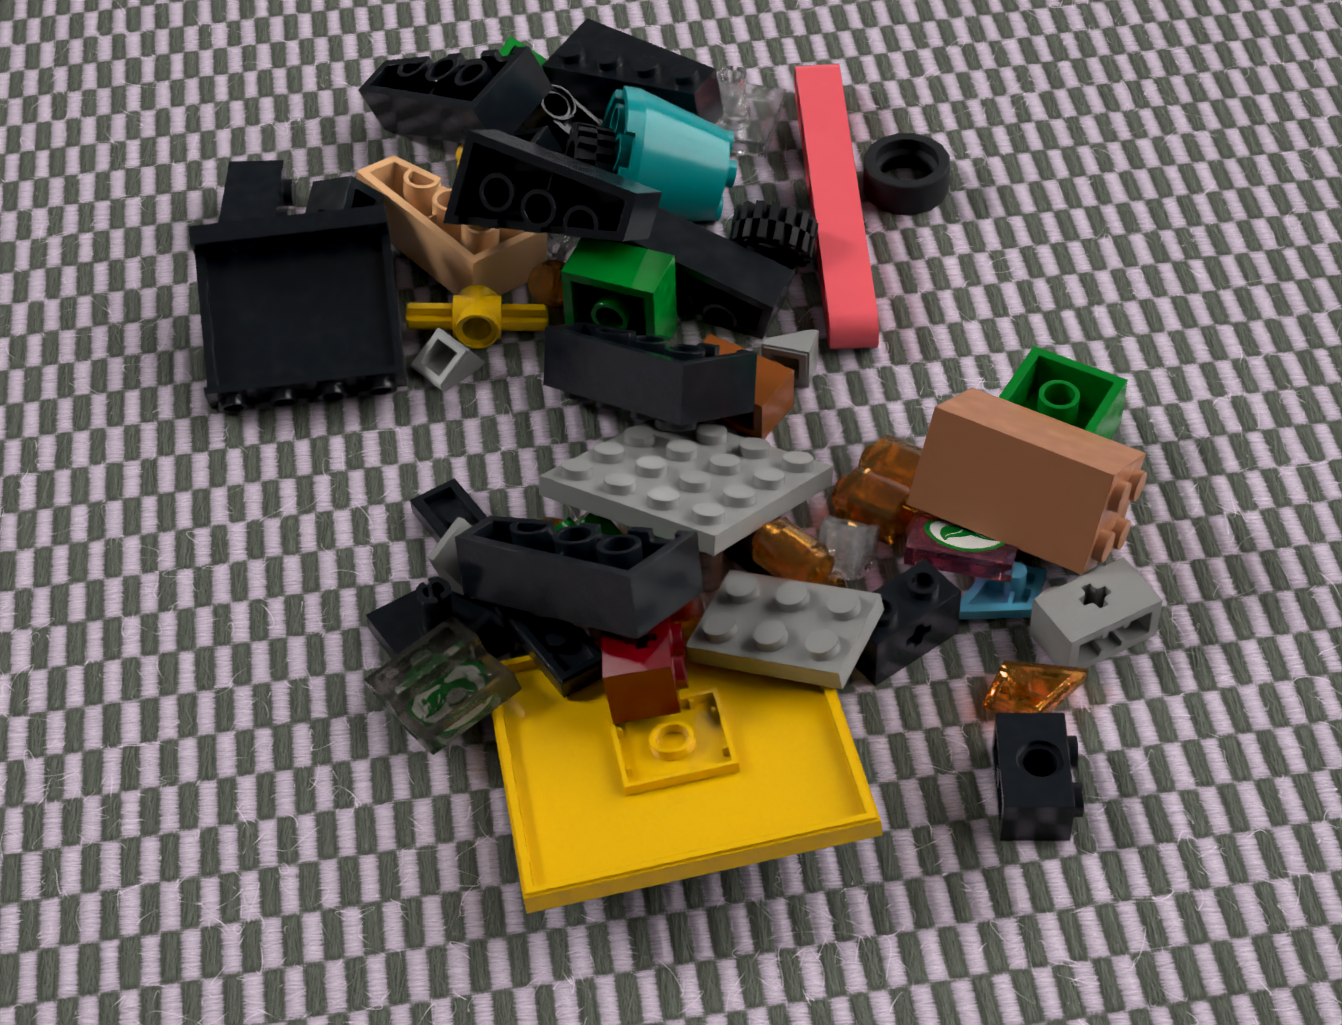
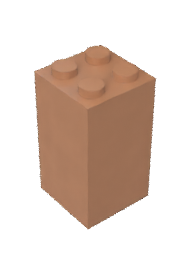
M970 388L935 406L906 504L1083 575L1098 562L1104 563L1110 552L1114 549L1120 550L1131 526V521L1125 519L1130 500L1133 502L1137 501L1146 482L1147 472L1141 470L1146 453L978 389Z

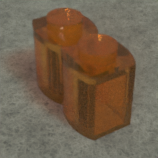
M890 434L881 437L875 445L869 444L861 454L858 467L848 476L842 475L833 489L831 499L832 503L835 504V522L885 544H893L906 530L914 514L920 511L906 503L923 448Z

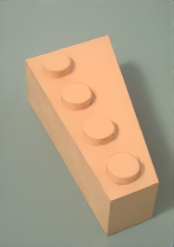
M395 155L356 171V179L385 195L383 204L386 207L391 244L454 295H458L462 289L471 285L487 286L494 290L497 295H502L545 274L547 233L443 223L452 188L441 186V177Z

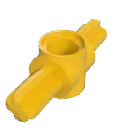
M471 285L462 289L458 295H453V303L410 302L407 304L405 312L407 328L411 330H437L439 327L442 330H452L453 338H457L462 345L472 349L489 347L497 339H501L502 331H545L549 321V310L545 304H502V295H497L494 290L483 285Z

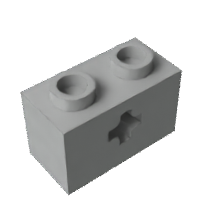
M1123 557L1108 565L1093 567L1083 576L1060 587H1050L1034 598L1029 634L1067 678L1155 636L1163 600Z

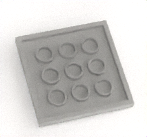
M656 419L647 420L637 426L629 427L624 433L606 442L598 443L589 451L575 458L564 460L561 465L540 475L539 495L630 527L653 528V534L664 539H675V533L678 530L697 531L699 551L715 556L831 486L833 465L814 460V457L806 452H788L772 447L767 440L762 438H744L728 433L727 429L721 425L697 423V428L694 430L679 431L667 428L666 421Z

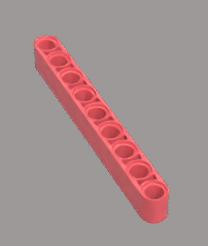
M840 65L795 66V100L810 214L819 223L815 241V252L828 349L878 348V311Z

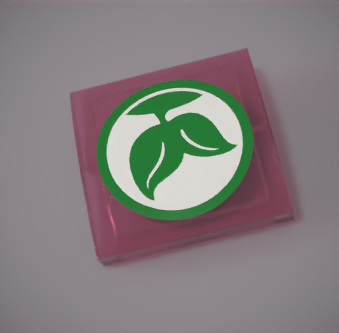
M921 514L916 520L906 542L903 564L914 566L926 559L940 571L1010 583L1015 564L1020 562L1023 551L1019 550L1018 546L996 541L937 516Z

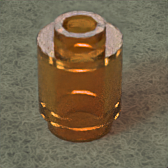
M778 518L773 522L765 523L754 536L752 543L754 562L775 577L824 585L833 571L834 557L828 553L827 546L786 518Z

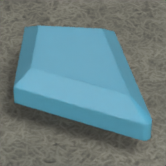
M994 558L961 598L959 620L1031 617L1033 599L1042 593L1047 570L1024 565L1020 562H1009Z

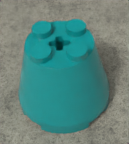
M624 86L623 90L616 89L611 97L602 123V127L612 128L615 131L616 144L614 149H616L612 162V165H614L613 174L661 191L662 195L658 207L690 222L707 220L718 222L723 210L722 194L724 187L732 188L737 174V161L729 159L734 143V132L715 125L641 88Z

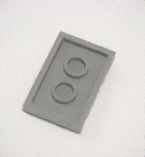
M730 570L685 648L690 662L843 690L884 611L881 594Z

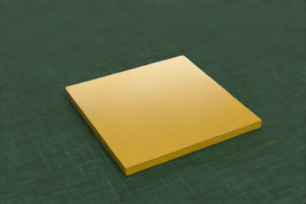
M701 618L681 622L685 645ZM602 639L594 641L602 651ZM687 654L684 658L689 688L679 690L681 713L613 724L603 678L563 698L529 655L484 665V669L490 676L492 683L489 701L526 913L882 836L881 819L836 689L690 662Z

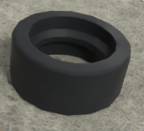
M896 133L880 138L871 144L864 154L863 192L870 203L883 211L897 215L920 214L934 209L943 202L948 194L950 155L942 144L930 137L916 133ZM895 168H914L924 171L928 176L916 180H900L889 177L884 172Z

